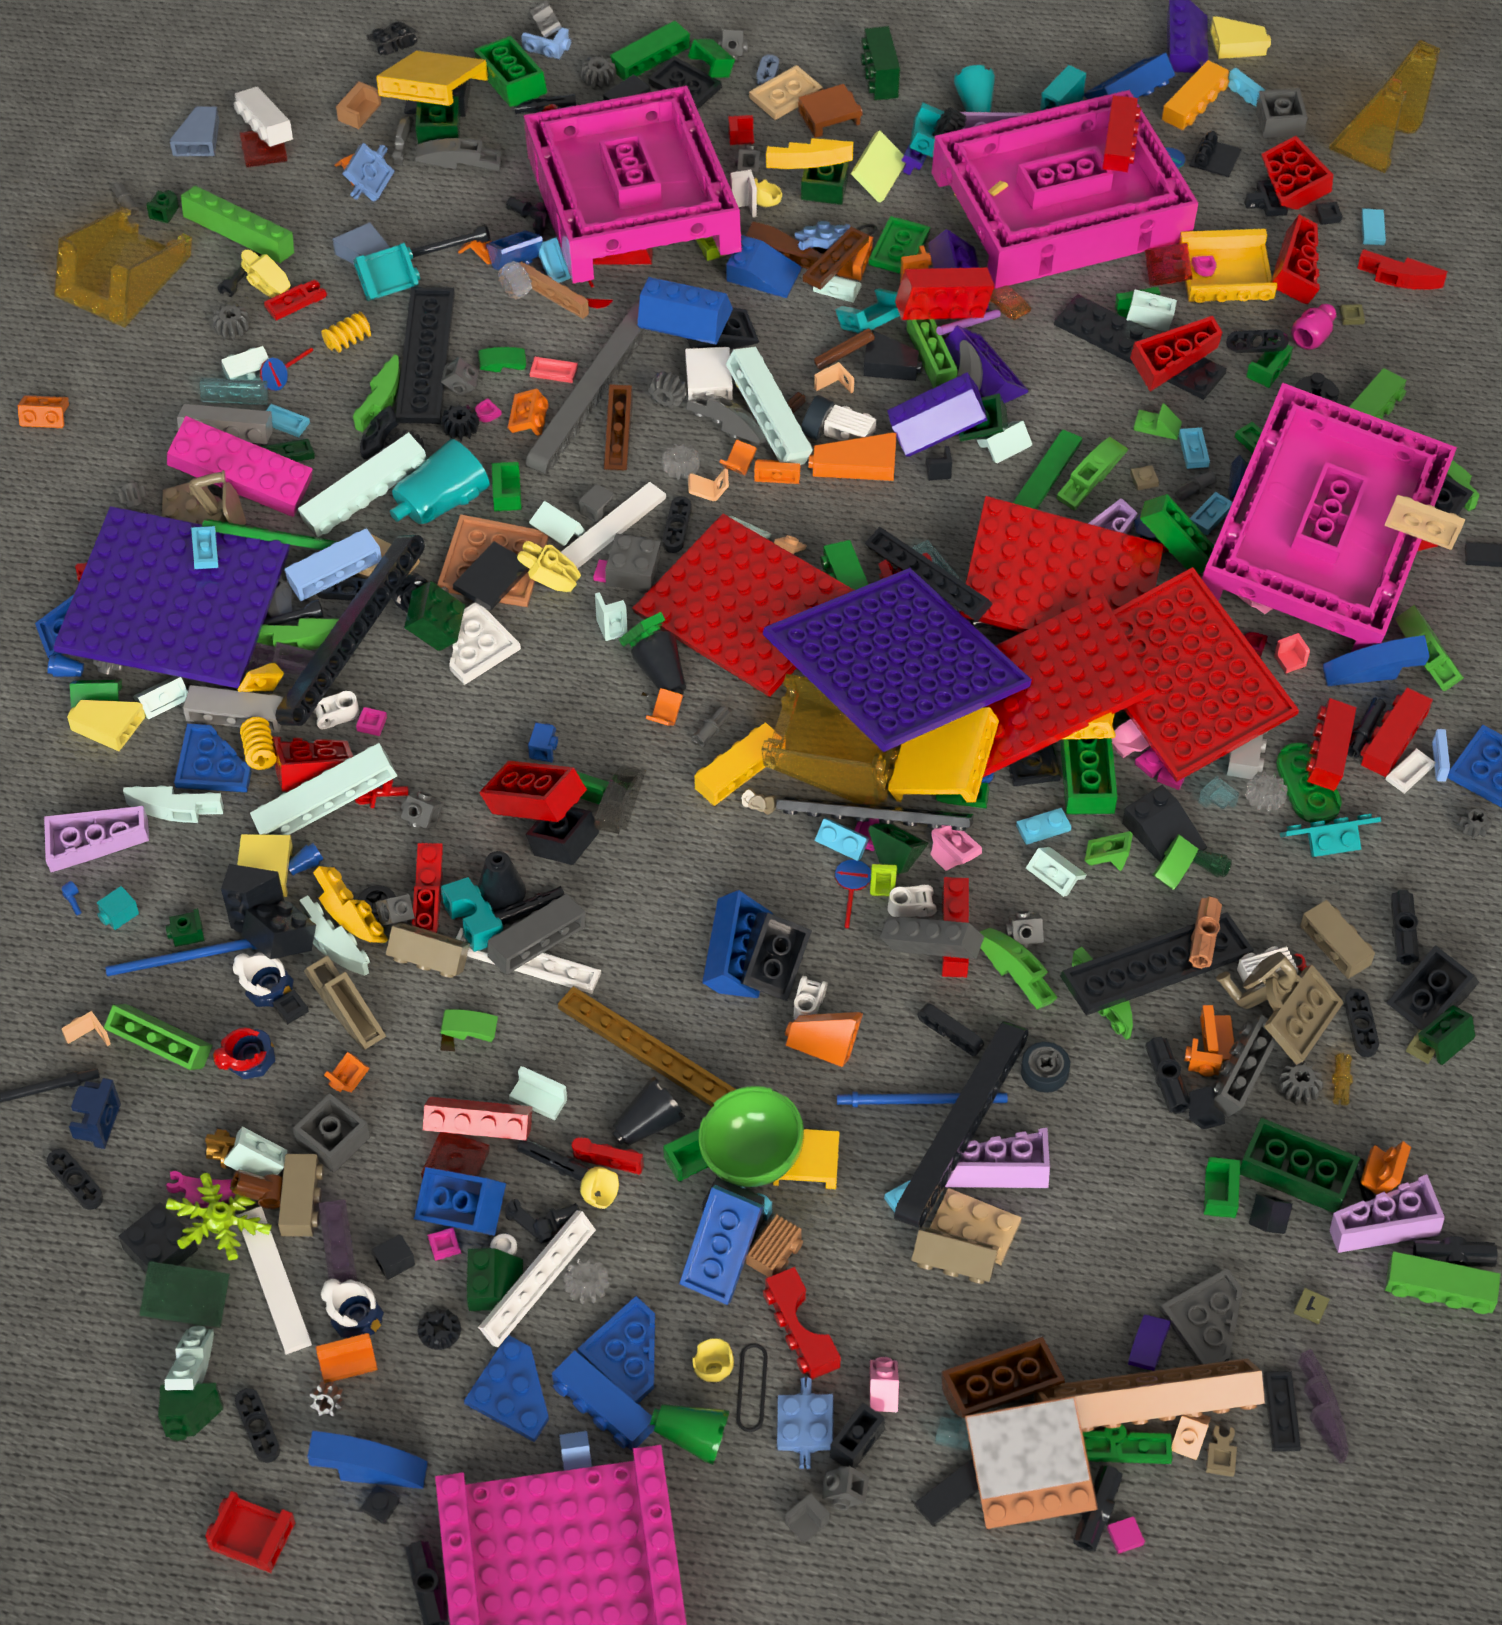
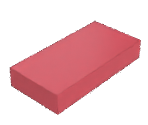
M534 357L530 377L573 383L578 364Z

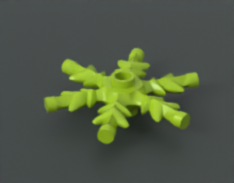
M204 1173L200 1176L204 1187L197 1188L205 1196L201 1197V1199L209 1203L208 1207L201 1208L197 1201L193 1205L186 1198H182L183 1203L168 1198L166 1209L180 1210L177 1213L178 1216L191 1214L190 1219L197 1216L203 1218V1223H192L194 1227L182 1230L187 1235L177 1240L180 1248H186L193 1240L200 1244L203 1234L206 1237L209 1236V1230L212 1233L218 1234L215 1239H220L218 1249L221 1250L225 1247L228 1260L238 1258L234 1246H241L233 1238L237 1234L229 1230L230 1226L237 1225L241 1232L245 1228L252 1235H256L255 1230L269 1235L272 1227L271 1224L258 1223L261 1220L260 1217L247 1219V1215L242 1217L235 1216V1210H246L243 1206H250L255 1204V1202L251 1198L235 1194L234 1199L231 1196L229 1197V1204L219 1202L223 1195L218 1194L220 1185L216 1184L213 1186L209 1173Z

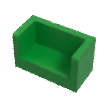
M693 39L688 57L690 59L704 60L711 67L708 74L711 78H729L735 58L713 39Z
M1269 339V341H1272V342H1274L1275 344L1277 343V341H1279V340H1270V339ZM1288 345L1280 352H1264L1257 363L1251 362L1249 364L1246 378L1270 388L1290 362L1293 347Z
M519 462L492 463L494 511L522 510Z
M699 1129L663 1146L664 1159L678 1182L709 1167L700 1151Z
M1208 1158L1205 1171L1204 1215L1236 1218L1239 1207L1240 1160Z

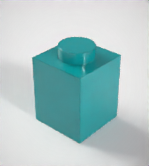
M122 886L97 902L99 909L97 915L100 921L105 926L109 924L114 930L139 914L136 901Z

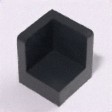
M949 446L944 447L943 458L926 459L925 464L929 481L951 479L952 458Z
M1211 1086L1189 1092V1119L1201 1129L1225 1124V1114L1214 1106V1088Z
M1256 1194L1249 1224L1265 1232L1285 1234L1293 1203L1277 1196Z
M400 1234L372 1249L374 1260L386 1280L415 1266L413 1253Z

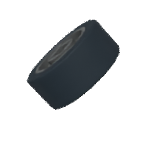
M820 395L815 396L801 426L804 435L815 440L820 438L824 431L825 420L834 407L832 400Z
M1039 1042L1028 1047L1022 1058L1021 1075L1023 1081L1030 1088L1038 1092L1048 1093L1057 1091L1064 1086L1069 1077L1071 1062L1068 1053L1061 1046L1052 1042Z

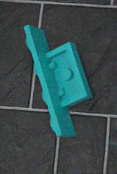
M1372 814L1357 816L1358 820L1349 822L1348 817L1333 819L1334 824L1325 825V821L1310 823L1311 828L1302 829L1301 824L1287 826V831L1281 832L1280 837L1308 833L1312 857L1362 850L1358 826L1381 822V817L1372 818Z

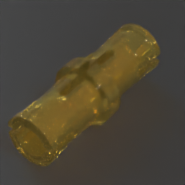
M1340 1053L1335 1056V1074L1332 1076V1083L1334 1084L1333 1103L1339 1105V1099H1341V1105L1346 1106L1350 1103L1349 1092L1350 1085L1353 1082V1077L1350 1075L1352 1057L1346 1054V1060H1344V1053Z

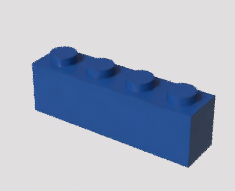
M575 1350L552 1372L553 1388L562 1397L566 1395L573 1400L574 1407L580 1413L585 1414L587 1412L594 1418V1424L600 1430L605 1431L607 1429L613 1434L614 1441L621 1448L625 1449L628 1447L633 1452V1449L637 1448L654 1431L655 1426L650 1424L652 1416Z

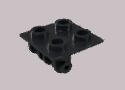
M400 21L390 24V27L385 29H375L372 31V34L366 35L368 39L380 45V47H377L379 55L384 54L385 56L394 53V50L397 52L398 46L403 50L404 48L414 46L418 41L414 34L417 33V30Z
M1210 131L1206 134L1205 138L1202 137L1189 166L1229 177L1242 149L1217 142V133Z

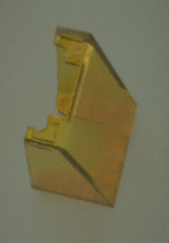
M1419 40L1367 97L1331 143L1329 149L1386 173L1391 165L1390 155L1396 130L1408 134L1415 133L1423 123L1441 48Z
M121 207L58 239L55 297L125 328L190 258L192 237L181 234L178 236L177 241L173 239L167 242V246L138 234L139 224H130L127 219L131 215V210Z
M786 674L783 685L786 686L787 692L781 699L782 709L772 738H768V741L764 740L761 749L764 766L855 803L881 805L882 802L886 803L888 797V788L886 787L894 772L892 767L900 752L898 750L899 745L883 752L807 677Z

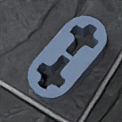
M774 55L762 57L757 71V84L759 86L777 76L779 70L778 57Z

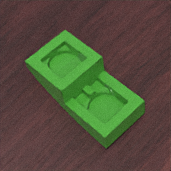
M1178 834L1164 853L1165 858L1152 875L1174 890L1188 870L1198 848Z
M445 1010L440 1033L461 1040H465L468 1035L492 1042L495 1037L498 1016L469 1010Z

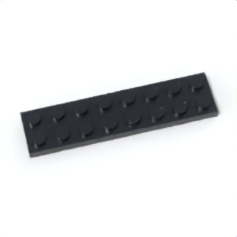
M411 287L396 407L398 423L441 424L445 385L441 383V379L448 361L455 298L454 288Z
M1079 294L1072 299L1054 320L1055 326L1133 364L1130 357L1134 342L1157 335V333L1127 320V318ZM1203 357L1167 382L1204 400L1226 374L1227 368Z
M1228 912L1220 914V930L1216 936L1210 967L1196 968L1189 961L1192 945L1191 935L1195 929V924L1062 970L1060 977L1087 1016L1236 962L1244 955L1253 953L1254 949Z

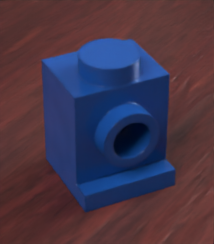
M535 723L528 744L529 758L553 763V750H556L558 745V736H555L556 728L553 725Z

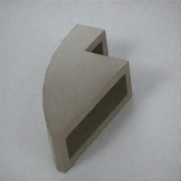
M328 955L304 970V973L322 1000L363 1050L386 1037L348 974L344 972L340 975Z

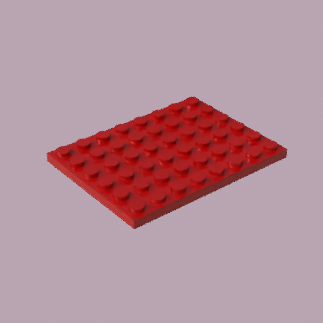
M985 496L965 584L988 598L993 604L979 619V622L1022 633L1101 593L1104 594L1113 611L1156 587L1164 544ZM959 610V613L964 618L972 619L971 617H969L968 615Z
M722 514L632 609L634 613L644 620L662 612L665 621L660 626V630L672 632L674 637L681 643L771 697L797 668L763 636L764 627L854 590L729 516Z
M1193 567L1113 610L1156 692L1124 708V710L1176 782L1298 715L1299 709Z
M1103 593L996 645L1032 681L1030 687L985 706L991 708L999 723L983 778L1088 727V723L1110 712L1114 714L1156 693Z

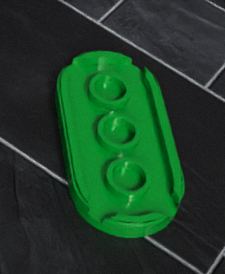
M1300 742L1288 744L1278 754L1276 768L1295 813L1309 823L1325 821L1326 824L1333 821L1338 816L1342 804L1337 787L1335 791L1307 782L1309 772L1306 771V766L1309 758L1312 757V754L1309 753L1310 747H1308V744Z

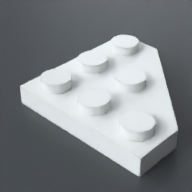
M475 602L464 609L458 642L453 644V653L449 664L450 671L465 685L521 649L520 643L486 608Z

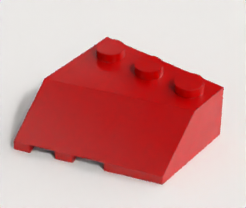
M1297 136L1261 154L1281 206L1297 210L1332 192V172Z
M272 736L277 757L275 763L276 774L282 792H289L302 783L310 781L321 775L324 771L332 769L343 763L346 759L353 757L348 741L317 739L314 743H308L303 741V738H293L292 742L281 741V737Z

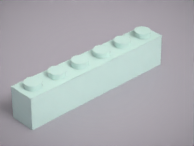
M756 347L734 349L726 362V366L778 461L781 463L805 464L813 449L806 439L801 426L795 419L791 408L785 401L781 390H779L772 374L764 363L763 357Z
M407 433L299 507L298 510L303 522L317 537L329 533L337 524L348 520L353 513L368 506L372 500L384 495L388 489L414 472L427 460L425 450L410 433Z
M378 743L368 747L358 755L346 759L334 768L324 771L321 775L310 781L302 783L297 788L281 794L273 801L259 806L250 814L259 835H290L397 777V774L387 753Z

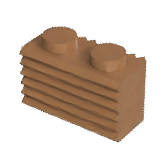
M775 1214L748 1250L746 1264L768 1278L785 1271L789 1263L787 1259L791 1253L797 1254L803 1244V1240H801L802 1230L800 1227Z

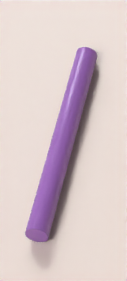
M998 309L985 312L984 318H965L939 326L936 332L938 335L950 333L957 325L966 328L999 318L1001 313Z

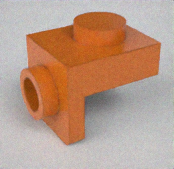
M1193 1038L1191 1047L1186 1046L1184 1061L1189 1062L1188 1071L1199 1072L1202 1076L1206 1077L1219 1076L1223 1055L1197 1051L1198 1039Z
M347 1052L333 1072L326 1071L324 1076L330 1080L328 1084L336 1091L341 1093L344 1090L351 1093L370 1068L355 1055Z

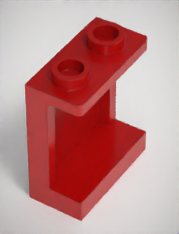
M231 1491L228 1498H224L219 1506V1516L216 1522L211 1523L207 1529L206 1539L209 1549L271 1573L296 1523L293 1513L282 1509L279 1514L242 1500L238 1497L237 1492Z

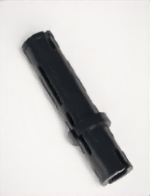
M573 94L530 99L518 106H514L515 115L528 112L538 113L549 104H554L560 108L577 106L576 96Z
M1377 697L1371 700L1360 724L1352 731L1348 756L1352 757L1356 751L1354 758L1359 757L1364 745L1370 741V734L1383 709L1386 707L1385 701L1381 698L1378 701Z
M559 886L542 894L538 892L530 899L492 913L496 918H500L502 924L505 925L542 909L552 900L562 897L565 893L562 887Z
M528 1138L527 1140H520L517 1147V1152L558 1170L560 1175H569L579 1181L591 1169L574 1161V1158L569 1155L565 1157Z

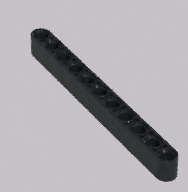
M400 535L391 544L278 706L275 716L280 725L301 726L306 723L425 549V542L420 535Z
M1002 1021L900 1197L894 1212L895 1220L922 1228L1022 1052L1028 1038V1028Z

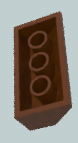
M1043 1337L942 1371V1391L952 1412L961 1418L1065 1383V1379Z

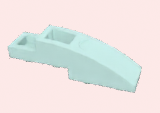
M163 785L157 787L134 786L123 788L127 805L131 807L143 806L147 815L156 818L198 823L199 815L223 814L224 805L221 793L174 794L172 786L167 787Z
M309 896L300 899L302 913L316 924L313 944L325 956L328 955L332 961L340 966L364 976L369 974L367 965L370 963L369 958L364 950H358L353 934L350 932L346 933L342 926L335 929L333 923L329 919L325 920L322 916L324 913L318 902L313 903Z
M193 1326L186 1329L176 1347V1360L165 1378V1390H193L197 1383H203L210 1359L214 1329H205L204 1326Z

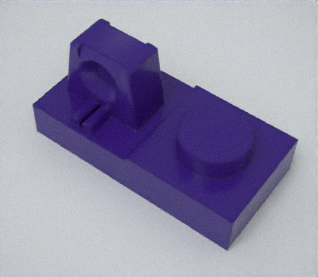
M908 145L901 160L906 163L903 172L910 175L914 167L920 170L927 155L909 148Z

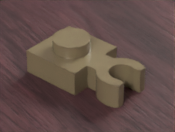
M1215 1426L1212 1434L1215 1443L1209 1442L1206 1473L1234 1477L1237 1447L1229 1446L1235 1435L1234 1428H1230L1227 1437H1222L1219 1434V1426Z

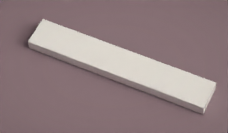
M651 482L647 483L562 550L561 553L571 560L578 569L611 543L616 533L622 534L665 500L666 493Z
M460 928L456 939L467 942L463 937V928ZM469 946L467 956L494 964L488 958V947L473 952ZM546 953L540 954L515 970L572 988L574 986L590 994L593 993L601 975V970Z
M261 1206L236 1215L237 1217L247 1215V1219L260 1217L261 1220L258 1223H267ZM243 1228L242 1234L285 1354L312 1345L271 1231L269 1235L255 1230L256 1235H252Z
M576 1210L478 1328L492 1346H500L596 1231L582 1211Z

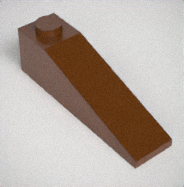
M753 221L746 234L747 237L762 240L805 269H809L823 255L810 247L801 250L798 246L800 241L766 224Z
M609 385L604 470L627 471L633 403L632 385Z

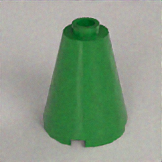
M662 1404L660 1409H654L650 1424L655 1426L654 1432L704 1462L713 1465L722 1440L729 1411L725 1409Z

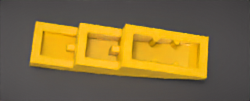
M811 138V144L789 142V148L767 146L766 168H814L852 161L853 142Z

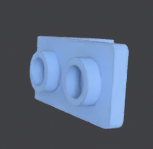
M561 28L553 40L525 32L522 34V49L528 52L539 53L549 58L560 59L564 51H568L571 45L569 31L565 28Z

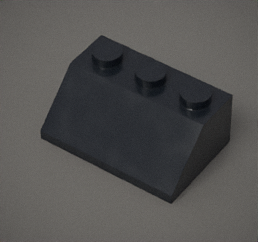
M229 864L221 891L230 927L242 933L246 909L256 908L260 905L276 904L285 900L277 871Z

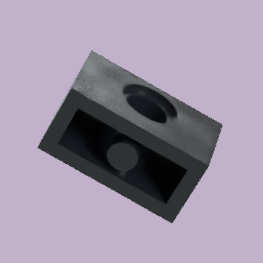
M862 1402L830 1444V1458L842 1466H850L855 1469L884 1432L885 1417Z

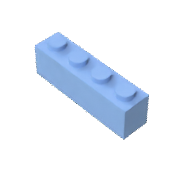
M367 528L360 532H355L350 537L340 542H335L330 547L315 552L311 556L285 568L287 581L299 600L303 601L379 563L382 559L380 547Z

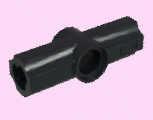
M1399 890L1391 894L1392 935L1395 942L1396 961L1400 962L1401 965H1411L1419 960L1416 929L1418 919L1415 915L1413 894L1408 890Z
M1162 1036L1155 1037L1146 1042L1145 1048L1156 1075V1084L1161 1088L1169 1113H1183L1189 1109V1096L1180 1074L1181 1066L1175 1061L1168 1039ZM1164 1074H1171L1172 1077L1165 1076Z
M1450 1236L1442 1241L1414 1240L1413 1256L1466 1267H1496L1498 1251L1495 1242H1466L1463 1237Z
M1100 1465L1093 1485L1098 1509L1081 1512L1082 1518L1074 1535L1073 1544L1081 1549L1096 1552L1104 1527L1108 1525L1115 1505L1114 1499L1123 1473L1115 1467Z
M421 1540L413 1542L405 1547V1552L423 1625H447L449 1621L429 1542ZM430 1581L434 1583L429 1589L424 1590L420 1588V1585L424 1582Z

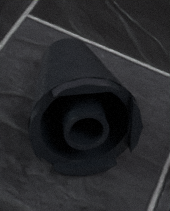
M670 631L658 632L653 634L654 639L647 642L645 638L638 642L631 650L633 659L659 690L663 688L683 695L686 683L676 638Z
M495 851L490 853L486 857L478 887L484 901H488L492 911L496 912L523 901L526 887L510 857L505 852Z
M655 1077L646 1083L613 1124L615 1131L612 1134L621 1145L626 1143L630 1146L682 1121L686 1117L681 1113V1108L665 1088L661 1089L658 1085L660 1082Z

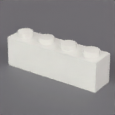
M258 86L235 93L236 102H234V108L237 114H240L244 121L250 124L252 130L259 134L261 140H264L269 146H273L293 139L290 120Z

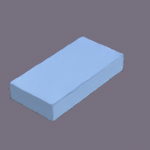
M1437 729L1432 741L1433 758L1436 762L1434 766L1437 781H1446L1450 770L1446 729Z

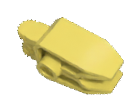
M243 250L241 265L248 273L247 280L252 286L271 298L289 290L291 285L286 274L268 255L263 254L259 257L251 250Z
M526 541L523 544L524 551L519 552L517 558L520 563L530 568L528 574L531 579L556 591H572L581 574L571 560L553 545H545L544 548H541L530 541Z

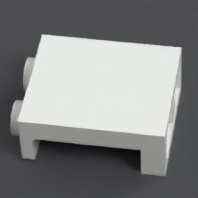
M729 347L685 349L688 400L701 398L707 401L708 398L717 396L733 400L732 375L726 366V362L730 357Z

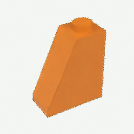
M863 1013L800 1015L793 1022L790 1021L786 1028L785 1036L788 1037L786 1046L843 1067L850 1059Z

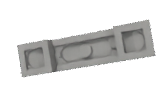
M547 0L530 10L544 38L562 28Z

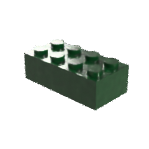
M1260 1118L1243 1157L1240 1175L1334 1213L1339 1211L1360 1157Z

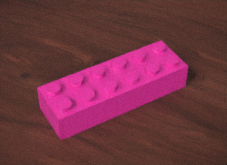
M185 416L167 452L168 466L197 478L225 470L226 482L231 483L238 495L292 517L296 514L312 481L313 468ZM223 482L214 484L223 488Z

